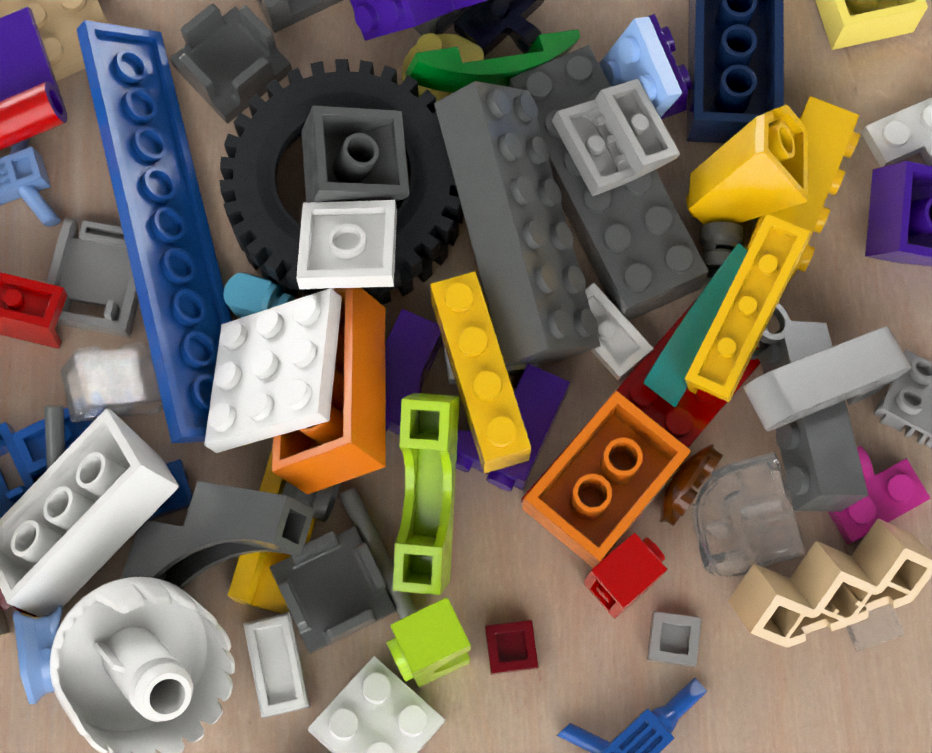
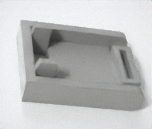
M65 218L46 281L48 284L64 287L68 295L57 325L130 338L139 300L122 227L83 220L78 236L80 239H75L77 222L74 219ZM71 301L105 307V319L69 312Z

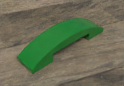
M578 29L538 35L525 54L465 63L462 62L458 47L418 52L406 71V77L408 75L418 81L419 86L454 93L474 81L509 87V78L568 54L581 36Z

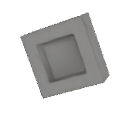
M654 611L651 618L647 660L695 667L697 665L701 618Z

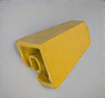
M787 104L755 117L690 173L689 193L686 196V204L692 217L697 218L703 225L711 222L739 224L808 202V129Z

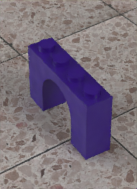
M401 309L385 342L386 432L389 430L400 435L402 399L412 393H422L424 381L442 345V336L437 323L405 309ZM527 364L514 395L531 445L529 461L485 473L488 475L486 480L489 483L506 491H512L513 486L524 490L567 395L569 381ZM458 430L456 469L469 472L472 467L483 472L471 431Z

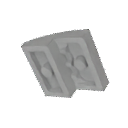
M639 79L602 89L595 100L559 110L552 119V123L592 196L642 177L671 162L680 155Z

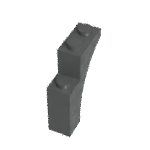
M197 481L183 527L147 520L137 530L122 578H156L184 589L186 585L211 567L240 555L256 552H276L301 556L315 509L286 495Z

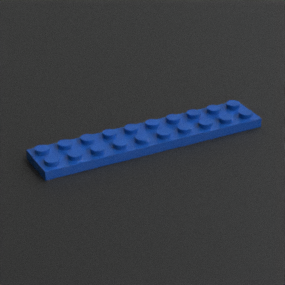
M84 20L77 28V34L171 443L205 442L221 325L232 321L229 307L224 300V286L162 34L158 31Z

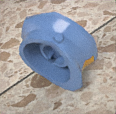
M61 605L49 615L33 617L20 611L12 612L20 677L29 704H36L41 697L54 692L50 676V655L55 635L61 624L63 609Z

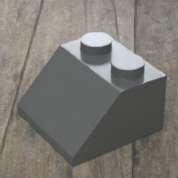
M312 106L301 131L306 203L398 201L409 196L402 111Z

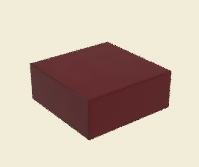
M532 620L485 626L491 675L539 668Z

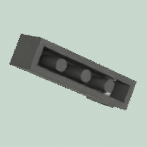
M778 303L773 314L779 321L780 329L774 334L769 333L767 328L765 329L760 339V347L754 351L750 360L759 359L763 374L831 348L832 343L827 323L791 321L786 310ZM845 400L776 428V442L781 451L786 474V487L790 492L794 511L841 512L868 496Z

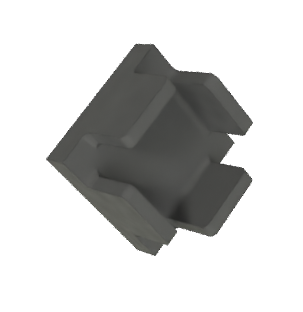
M214 3L209 5L181 28L185 46L170 57L172 66L227 124L237 117L240 112L242 113L249 107L247 102L255 94L259 97L263 96L267 92V84L274 79L280 82L287 76V72L292 70L291 63L276 48L271 30L246 5L240 9L235 6L223 16L220 9Z
M355 526L337 535L331 531L305 543L301 556L290 554L289 558L269 567L309 654L396 612L387 594L385 581L366 542H362Z

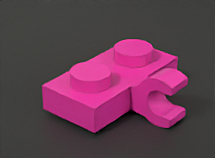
M862 446L857 447L868 496L841 512H828L847 545L865 536L877 519L888 523L931 499L907 458L875 475L868 454Z

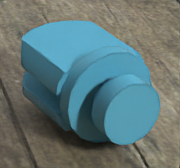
M236 273L226 283L223 293L225 303L235 316L241 318L295 300L293 295L284 293L281 285L276 284L275 281L248 273Z

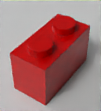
M634 532L590 570L583 584L615 619L652 587L668 570L662 564L666 558L651 539L645 537L641 540Z

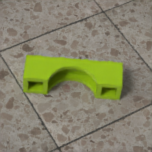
M412 393L402 399L399 448L403 453L405 463V497L401 525L395 542L393 591L441 595L450 583L460 396Z
M448 597L390 625L395 638L386 643L405 682L414 678L420 688L470 663V657L467 652L471 650V644Z

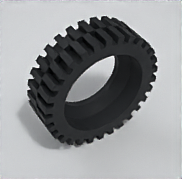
M335 59L336 72L325 73L323 61L311 63L313 76L303 79L299 68L287 72L289 86L282 88L277 79H274L266 85L269 100L265 102L255 94L247 102L252 118L247 117L241 112L236 117L233 123L238 136L228 133L224 143L228 157L221 156L220 171L224 180H219L220 191L225 202L223 205L241 250L245 252L248 262L255 271L260 268L263 278L273 280L275 283L279 282L284 293L296 297L298 291L305 297L329 289H299L296 277L301 224L287 212L278 196L276 175L280 158L283 152L302 136L301 131L312 106L402 111L405 150L410 163L411 178L409 185L410 194L404 199L397 210L394 287H361L371 296L377 295L378 302L383 305L392 302L390 290L398 287L402 296H405L414 290V277L418 276L424 283L433 275L432 263L435 261L440 266L448 257V243L453 246L455 245L459 235V223L462 224L464 213L434 105L436 97L428 89L419 97L418 81L408 75L403 83L398 85L397 70L391 67L384 66L381 76H375L373 62L360 60L359 72H350L348 59Z

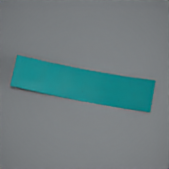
M739 243L688 311L643 382L673 407L677 406L687 389L685 377L748 252Z

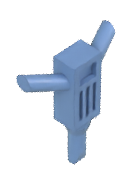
M29 138L11 146L10 154L0 158V205L22 198L44 226H56L61 223V219L38 192L51 187L43 157L32 146L28 148Z

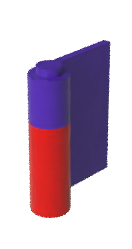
M28 6L0 18L1 151L63 125L68 121L66 108L34 15Z

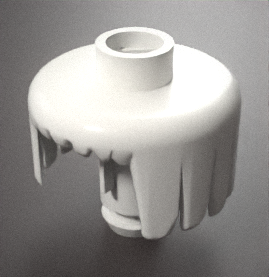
M129 577L115 580L96 588L84 596L68 612L53 641L50 655V676L60 705L79 734L84 736L88 743L101 753H157V749L160 753H182L185 747L182 737L189 743L198 742L204 736L201 721L211 725L216 723L223 714L222 706L217 698L226 701L231 695L233 682L229 674L231 675L235 672V661L229 651L231 642L226 631L217 623L216 618L186 591L170 582L156 578Z

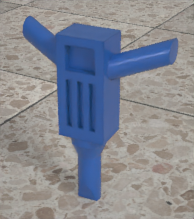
M693 678L666 705L655 708L652 711L649 709L643 711L611 742L572 723H569L556 736L590 753H660L675 738L671 733L674 731L678 720L707 693V690L696 678Z

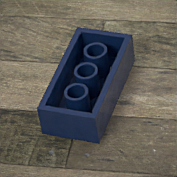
M689 0L688 73L692 89H689L687 92V142L726 143L755 117L784 105V0Z

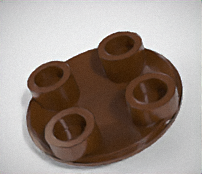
M713 444L701 449L686 460L673 476L664 494L659 522H668L674 526L678 519L687 511L698 494L691 486L699 489L723 456L713 448Z

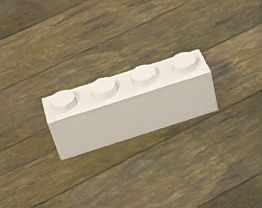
M106 408L0 519V589L8 604L36 616L49 615L59 605L64 606L180 487L163 459L110 409Z

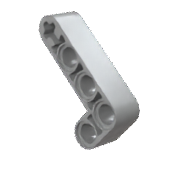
M886 326L769 371L746 384L743 389L765 430L771 431L844 400L849 405L857 403L877 393L911 369V365L890 328Z

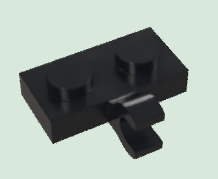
M486 0L474 4L454 21V31L461 37L479 45L483 50L484 57L508 35L513 39L518 49L525 54L538 35L542 34L526 18L540 7L544 0Z

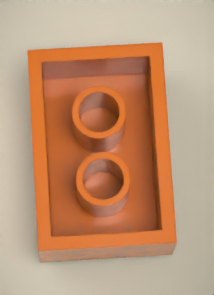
M615 391L525 496L522 509L594 568L610 553L685 462L691 450L618 391Z

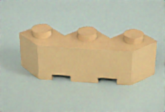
M877 519L852 556L815 541L791 578L753 563L728 602L751 634L789 648L805 642V634L828 626L832 632L869 618L868 611L890 603L893 608H897L913 602L932 576V554L913 534L881 519Z

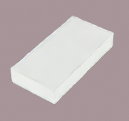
M291 613L243 623L261 718L310 708Z

